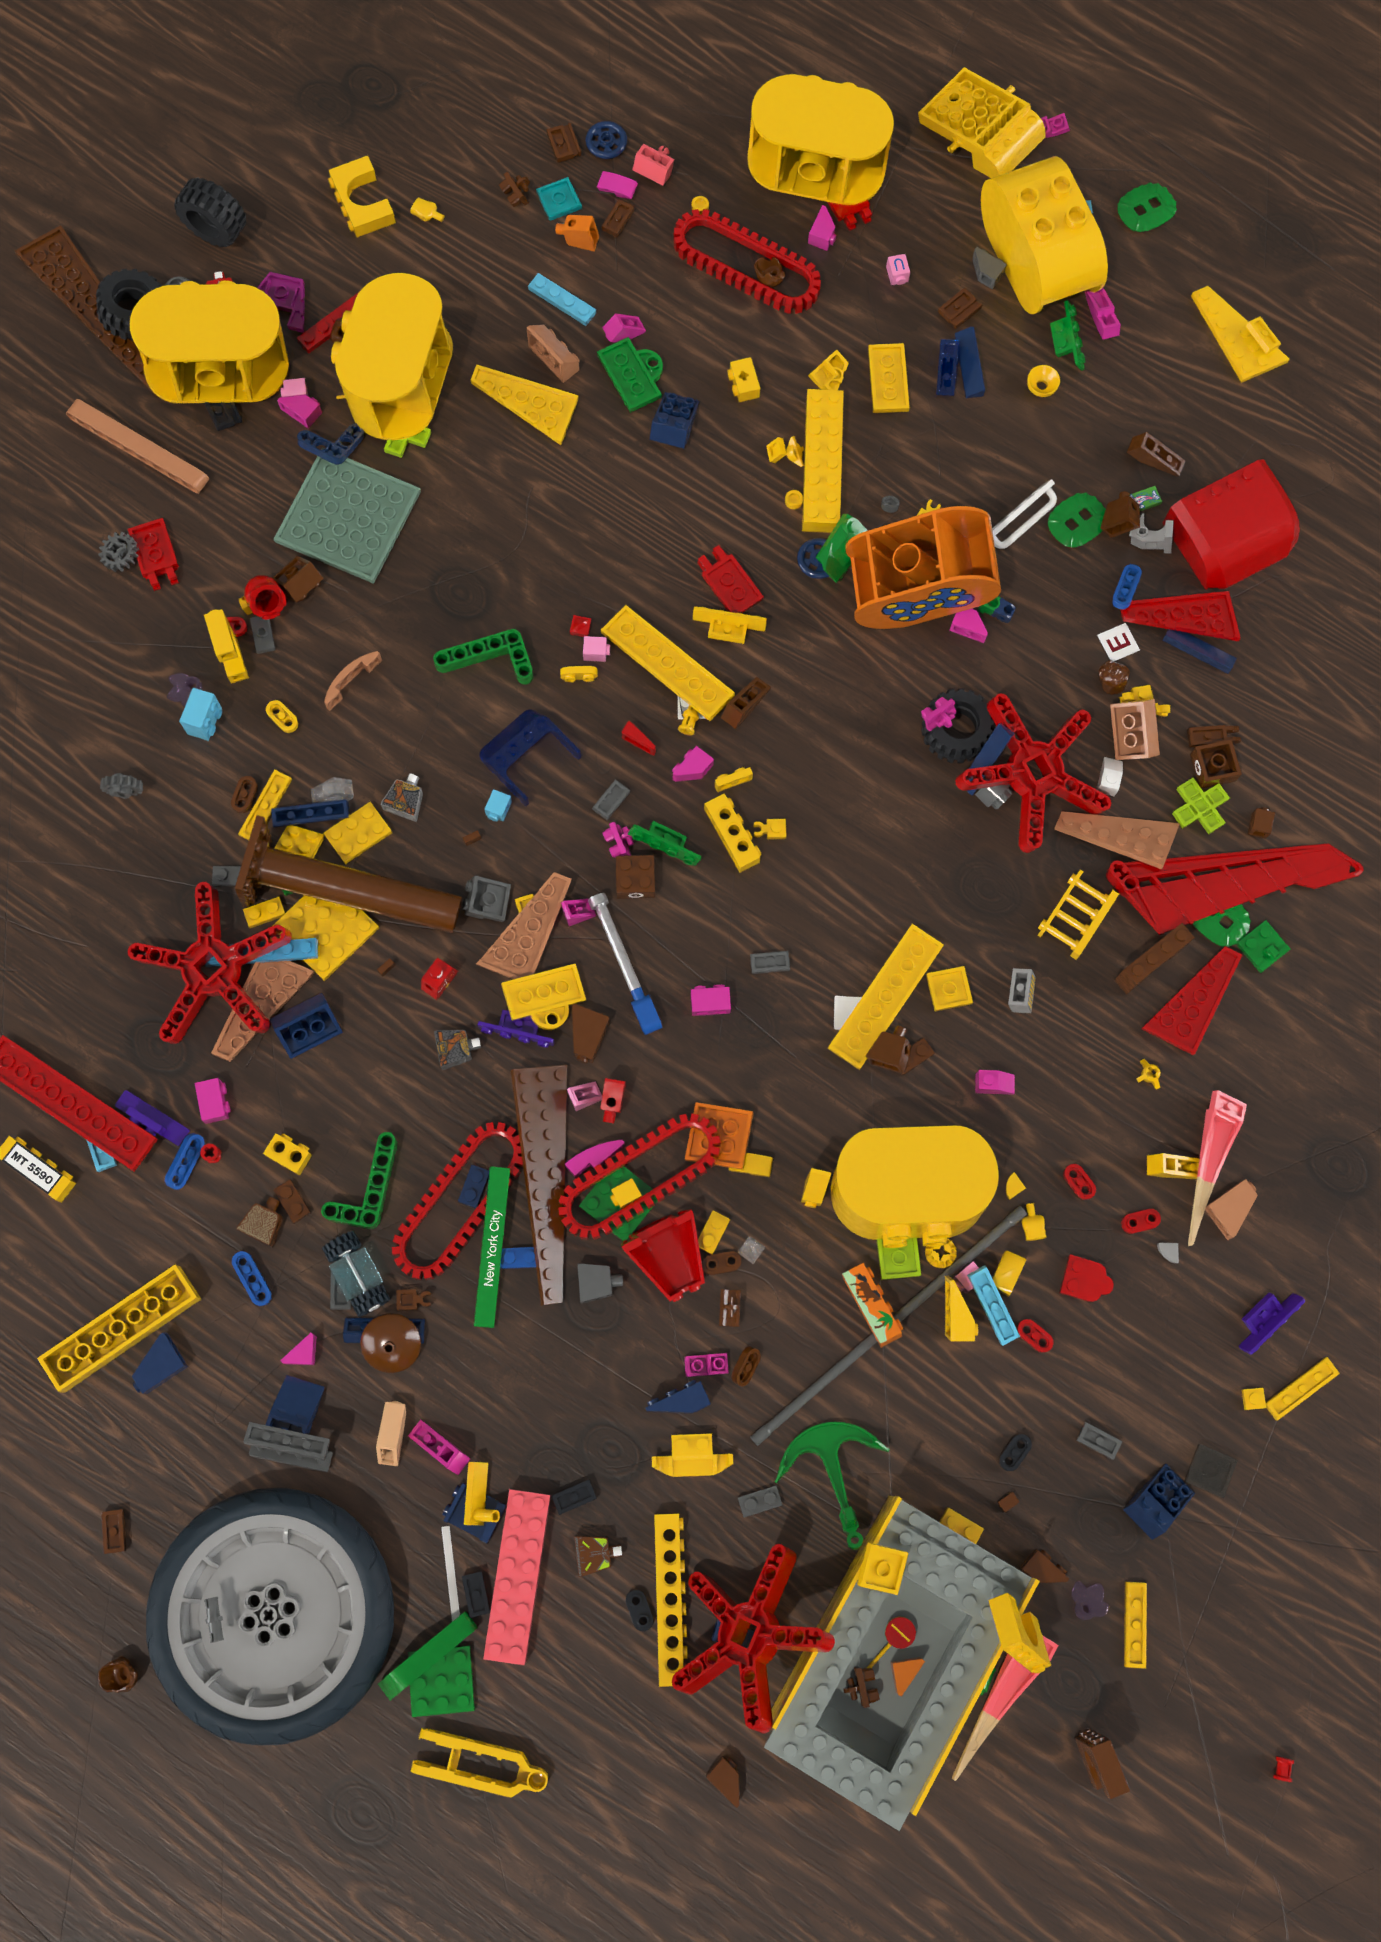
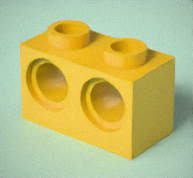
M275 1133L263 1154L294 1173L301 1175L312 1157L308 1152L309 1148L301 1143L298 1146L291 1142L293 1139L283 1133L281 1136ZM281 1143L285 1144V1149L282 1152L277 1153V1145ZM296 1153H301L302 1155L299 1162H293V1156Z

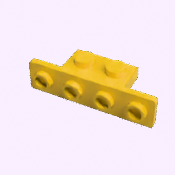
M694 607L693 620L710 623L708 638L744 644L747 629L763 632L766 629L767 618L732 613L706 607Z

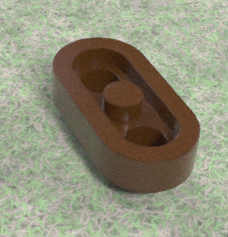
M244 776L237 783L231 799V806L237 813H246L251 808L258 789L254 778ZM247 785H251L249 790L245 789ZM241 802H245L243 807H239Z
M734 1251L709 1255L703 1260L702 1268L707 1275L711 1276L733 1272L740 1267L741 1257ZM731 1257L735 1259V1263L732 1265L728 1263V1259ZM713 1261L716 1263V1267L710 1268L708 1263Z
M749 1346L742 1351L732 1371L731 1378L733 1383L739 1386H746L750 1382L761 1358L758 1349Z

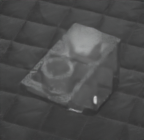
M333 777L312 788V803L351 800L354 798L352 780Z

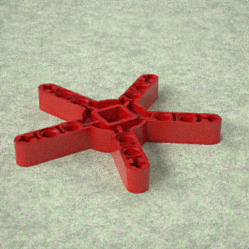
M1000 693L987 703V710L996 726L1001 723L1015 733L1007 745L1012 754L1007 764L965 770L957 776L955 780L956 786L960 790L966 791L1010 784L1022 796L1019 847L1023 852L1030 853L1042 845L1045 796L1051 792L1093 815H1099L1111 807V799L1106 794L1064 772L1061 755L1091 722L1089 712L1079 710L1073 714L1051 739L1044 743L1032 740L1007 695ZM1035 760L1044 776L1037 781L1027 766V763Z
M201 882L195 888L198 941L193 943L185 952L141 943H133L128 948V956L135 961L181 971L182 978L187 984L159 1031L160 1039L171 1044H177L182 1040L208 996L215 997L221 995L249 1029L261 1034L267 1032L270 1028L269 1019L237 983L241 975V966L287 945L292 939L290 930L281 925H274L231 946L222 942L218 890L207 882ZM210 907V912L205 915L206 909ZM209 926H211L212 929H211V931L207 934V933H206V929H207ZM266 939V944L260 947L261 941ZM248 947V953L243 955V950ZM143 951L146 953V956L138 953ZM160 953L159 959L155 961L156 954ZM177 956L178 960L173 964V959ZM214 956L222 967L208 978L200 968ZM235 991H237L238 995L236 999L233 1000L232 994ZM191 997H193L194 1001L191 1005H189L188 1001ZM249 1005L248 1013L244 1014V1008ZM183 1013L184 1018L179 1022L178 1018Z
M776 1544L771 1548L749 1602L737 1605L713 1578L701 1572L692 1573L688 1580L690 1589L717 1617L721 1624L718 1631V1642L676 1672L672 1678V1686L680 1692L692 1695L734 1664L739 1666L745 1724L748 1728L760 1733L769 1732L773 1725L766 1664L773 1659L777 1650L826 1653L831 1651L835 1644L834 1636L831 1633L814 1627L780 1626L774 1615L796 1562V1553L792 1549L782 1544ZM750 1624H753L757 1628L749 1647L746 1648L742 1646Z

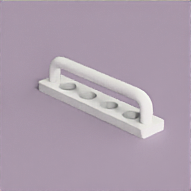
M1052 479L1042 484L992 528L996 548L1005 549L1056 505L1057 496L1051 488L1055 484ZM1046 492L1050 498L1049 502L1003 542L999 541L996 534Z

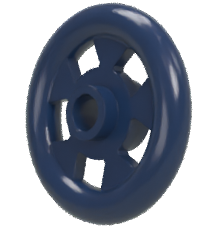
M602 121L594 124L588 130L586 145L594 156L602 159H611L624 151L627 145V135L624 129L617 123ZM605 128H608V129H609V131H603V132H601V129H605ZM618 133L620 138L615 139L614 134ZM594 135L598 136V141H593ZM614 144H615V145L617 146V148L614 149V150H611L610 148L613 147ZM598 146L605 148L604 151L598 150Z
M825 538L810 539L798 551V565L802 572L811 578L824 579L829 577L823 570V565L816 559L821 549L814 550L815 545H824L827 540ZM806 552L811 553L810 559L804 558ZM810 564L816 566L817 569L815 571L810 569Z

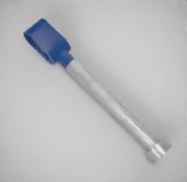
M600 893L588 899L591 910H596L634 999L631 1005L644 1035L663 1028L650 996H645L608 911L606 905L609 901L606 894Z

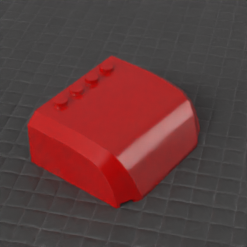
M1264 459L1257 460L1179 500L1171 506L1163 521L1165 526L1166 520H1173L1172 539L1205 590H1208V588L1226 589L1286 558L1297 543L1300 532L1297 513Z

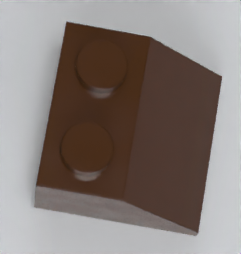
M296 556L272 577L278 582L284 594L296 603L305 599L307 593L311 589L317 588L320 585V581L324 579L310 561Z

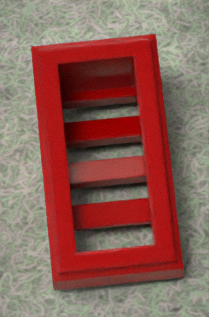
M628 721L622 730V739L654 756L656 746L632 722Z

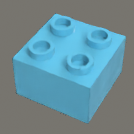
M192 688L179 722L188 735L209 741L210 736H213L215 733V723L222 715V707L214 694Z

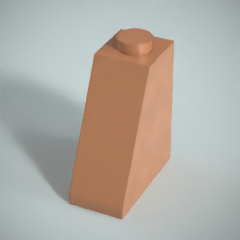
M1246 1179L1208 1204L1205 1209L1227 1240L1236 1236L1258 1196L1255 1192V1186Z

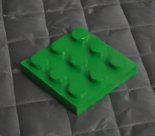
M623 1166L597 1182L579 1207L600 1223L621 1210L619 1205L615 1207L610 1198L613 1195L611 1189L631 1178L642 1196L653 1189ZM656 1197L652 1198L654 1204H656L658 1200ZM645 1203L642 1204L644 1212L638 1216L635 1210L631 1211L634 1219L629 1222L623 1216L620 1218L623 1226L618 1229L614 1223L610 1224L612 1233L622 1241L628 1240L629 1236L634 1233L653 1207L648 1209Z
M470 1645L454 1647L410 1684L412 1717L475 1711ZM416 1651L408 1652V1658Z

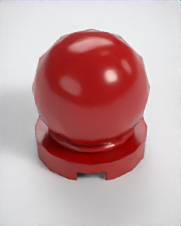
M257 575L249 579L245 586L244 596L253 614L265 620L279 616L283 607L286 606V596L279 587L278 582L266 575Z

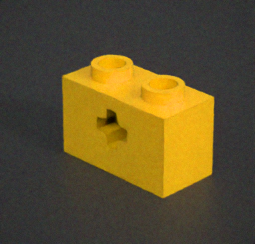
M751 357L730 362V369L727 370L730 381H733L732 390L734 396H737L738 401L743 402L760 398V385Z

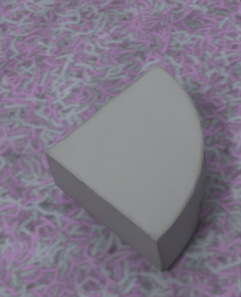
M1157 1243L1158 1251L1165 1259L1171 1263H1179L1178 1243Z

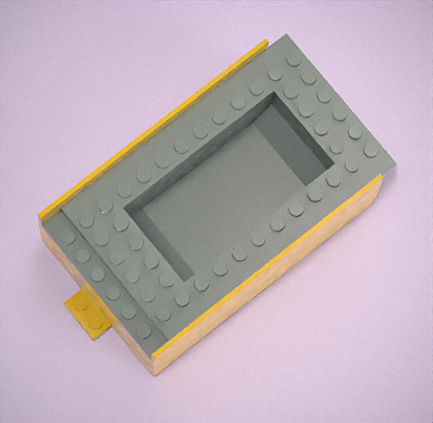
M888 1496L816 1627L834 1636V1647L826 1653L803 1651L771 1709L773 1730L764 1748L900 1831L909 1812L915 1816L917 1815L1003 1652L988 1600L1009 1593L1015 1598L1021 1617L1040 1581L1031 1578L976 1545L984 1528L949 1507L946 1508L938 1522L904 1502L902 1498ZM868 1542L908 1552L898 1595L857 1585ZM895 1617H906L915 1626V1640L907 1648L899 1649L891 1646L872 1667L875 1680L865 1682L866 1690L877 1688L880 1700L870 1703V1707L863 1708L859 1691H856L857 1700H852L850 1693H844L843 1688L849 1687L847 1679L853 1678L854 1684L857 1685L853 1667L860 1666L861 1668H866L889 1643L885 1636V1628L888 1622ZM920 1657L925 1663L902 1697L895 1692L891 1662Z

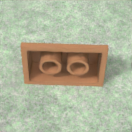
M530 325L526 328L529 348L563 383L579 371L578 357L568 351L566 344L556 338L552 329H548L545 325Z
M1155 699L1110 704L1115 759H1140L1160 755Z

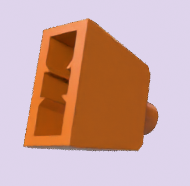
M568 215L564 224H556V234L564 235L569 246L595 252L599 234L593 216Z

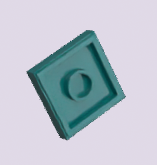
M569 177L536 189V193L550 221L582 209L580 200Z

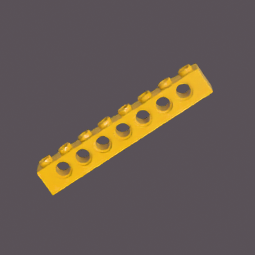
M654 1514L659 1687L672 1686L674 1674L684 1667L683 1659H687V1646H683V1637H687L686 1624H682V1616L686 1615V1603H682L681 1594H685V1581H681V1573H685L684 1560H680V1552H684V1539H680V1530H683V1518H679V1514ZM672 1529L675 1532V1538L672 1541L664 1539L663 1533L665 1530ZM672 1550L675 1552L676 1558L673 1562H667L664 1559L666 1551ZM671 1571L676 1574L677 1578L674 1583H667L664 1577L667 1572ZM668 1593H674L677 1596L675 1604L669 1605L666 1603L665 1597ZM670 1614L678 1618V1622L674 1626H669L666 1623V1617ZM670 1636H675L678 1639V1645L674 1648L669 1647L666 1643L667 1638ZM670 1658H676L679 1661L676 1669H670L667 1666V1661Z

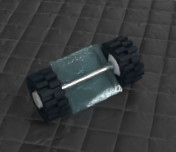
M351 1231L331 1240L322 1249L329 1263L332 1262L329 1268L346 1301L352 1300L351 1304L357 1316L361 1317L385 1305V1303L389 1302L390 1298L384 1286L380 1285L383 1283V1280L366 1248L363 1247L356 1251L362 1245L355 1232Z

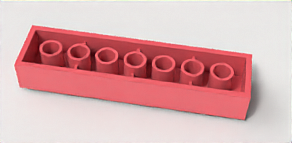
M509 1489L484 1660L518 1665L526 1664L551 1495Z

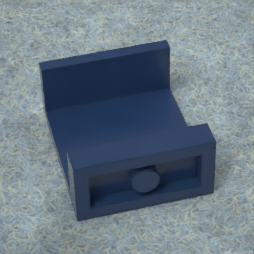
M467 1484L457 1485L452 1495L455 1497L451 1505L448 1504L442 1514L445 1516L443 1521L449 1522L470 1533L486 1544L489 1543L507 1505L486 1495L485 1509L498 1510L500 1513L499 1521L496 1523L484 1522V1526L464 1525Z

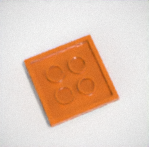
M696 1102L693 1114L699 1115V1123L703 1117L710 1120L708 1128L714 1125L718 1130V1134L715 1136H720L721 1146H716L720 1148L719 1158L713 1157L716 1160L715 1165L743 1170L753 1111ZM691 1128L685 1160L697 1162L705 1156L708 1150V1139L702 1131Z

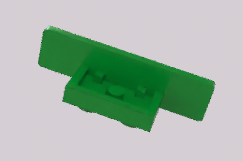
M1067 300L1064 301L1067 317L1050 323L1055 354L1059 358L1073 352L1075 364L1082 371L1085 370L1084 363H1086V360L1081 352V347H1083L1082 340L1078 336L1080 327L1075 320L1077 311L1075 306L1071 305Z
M655 821L651 823L649 830L634 824L628 831V835L632 836L633 839L647 843L650 847L659 849L670 857H676L687 865L695 866L701 860L702 856L684 848L686 836Z

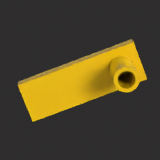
M468 1462L464 1525L484 1526V1522L496 1523L499 1521L500 1513L498 1510L485 1509L488 1463Z

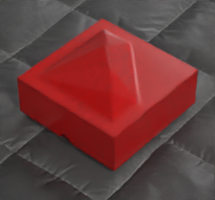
M573 615L570 635L588 636L592 619Z

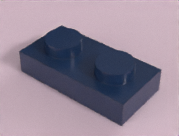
M471 1165L458 1203L475 1209L478 1207L489 1178L488 1170Z

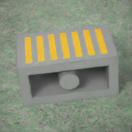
M1013 968L1008 1002L1012 1012H1032L1036 976L1032 969Z

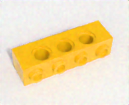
M724 793L704 803V810L740 873L760 863L761 852L758 846H754L751 842L752 836L748 829H744L742 817L739 813H735L733 801L730 797L727 798ZM726 813L730 817L728 819H722L720 815ZM731 829H736L739 833L737 835H731L729 831ZM745 845L748 849L740 851L738 846Z

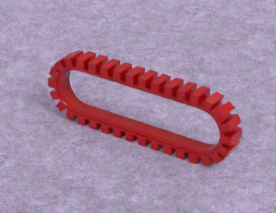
M698 209L692 210V216L686 212L682 215V220L678 219L676 222V228H674V248L676 252H679V257L682 260L687 257V264L693 266L697 261V269L703 271L706 266V273L711 276L716 271V279L720 281L726 276V284L731 286L735 281L736 289L741 291L743 286H745V294L751 296L752 292L755 291L754 298L760 301L764 296V303L769 306L774 301L773 308L779 311L782 306H785L784 313L791 314L792 308H794L795 314L802 313L803 307L807 311L812 307V303H816L820 293V274L818 270L815 271L816 266L812 262L806 266V258L801 256L797 261L796 253L791 251L789 256H787V248L782 246L777 251V243L772 241L768 246L767 238L762 236L761 240L758 241L759 234L752 232L749 236V229L744 226L739 231L740 224L733 222L730 227V219L724 217L720 221V214L714 212L712 216H709L710 210L703 209L701 215ZM693 227H708L771 260L773 257H776L781 265L802 275L807 280L809 288L803 295L798 297L784 295L691 247L685 240V235Z
M692 1113L690 1121H688L686 1114L679 1115L681 1123L677 1124L674 1118L667 1121L670 1129L666 1130L664 1125L659 1126L657 1131L660 1135L657 1137L651 1131L647 1134L648 1143H645L643 1138H640L636 1141L638 1149L635 1150L631 1144L626 1147L627 1156H624L622 1151L615 1154L618 1160L616 1163L610 1157L605 1160L608 1168L603 1169L601 1164L594 1167L597 1172L595 1176L592 1175L590 1170L583 1175L587 1180L584 1183L580 1177L573 1180L576 1188L573 1189L568 1185L563 1190L568 1197L560 1196L559 1204L566 1206L558 1208L559 1216L565 1217L561 1220L566 1229L571 1226L569 1232L574 1236H577L580 1232L581 1239L589 1240L590 1233L594 1240L601 1238L600 1230L602 1229L606 1235L612 1233L610 1224L614 1223L617 1229L623 1226L620 1220L623 1216L627 1222L634 1219L631 1211L635 1210L639 1216L644 1212L642 1204L645 1203L648 1209L655 1205L652 1200L653 1197H656L658 1202H661L665 1199L663 1191L666 1190L670 1196L676 1192L672 1185L677 1184L679 1189L686 1186L683 1180L685 1177L691 1183L697 1179L694 1174L696 1170L702 1176L707 1173L705 1164L710 1168L715 1165L716 1160L713 1157L719 1158L720 1148L716 1146H721L720 1136H715L718 1134L716 1127L712 1125L708 1128L710 1120L705 1117L699 1123V1115ZM696 1128L706 1135L708 1150L705 1156L693 1165L599 1224L584 1226L574 1219L572 1204L574 1199L586 1189L683 1129Z
M491 1122L486 1123L487 1131H484L481 1126L475 1129L478 1137L475 1138L470 1134L466 1139L467 1143L471 1146L468 1148L462 1144L458 1149L463 1154L462 1158L457 1154L452 1157L451 1161L456 1164L453 1168L447 1164L443 1169L449 1175L445 1177L439 1174L436 1178L437 1182L441 1184L438 1188L432 1184L428 1189L433 1193V1196L430 1197L425 1193L421 1198L426 1204L424 1208L418 1203L413 1210L418 1213L417 1217H414L412 1214L407 1216L406 1220L411 1225L407 1227L402 1223L398 1228L403 1233V1236H394L393 1243L399 1246L392 1247V1255L400 1256L394 1259L399 1268L404 1266L401 1271L406 1275L410 1276L413 1272L412 1278L421 1280L422 1274H424V1279L430 1280L434 1279L432 1271H435L440 1276L444 1273L441 1267L442 1264L449 1268L453 1264V1261L448 1258L449 1255L452 1254L457 1258L461 1253L456 1246L460 1244L465 1248L468 1244V1240L464 1238V1235L467 1234L472 1238L476 1233L471 1226L474 1224L480 1228L483 1224V1220L479 1216L480 1214L485 1216L487 1195L433 1264L419 1267L412 1264L407 1258L406 1244L409 1238L483 1141L492 1136H501L507 1139L514 1149L512 1161L507 1168H510L512 1176L515 1178L519 1176L521 1172L516 1168V1165L523 1167L522 1157H520L522 1154L519 1135L515 1136L517 1131L510 1126L506 1131V1124L498 1122L497 1129H495L494 1123ZM510 1178L508 1188H510V1186L513 1184V1181Z

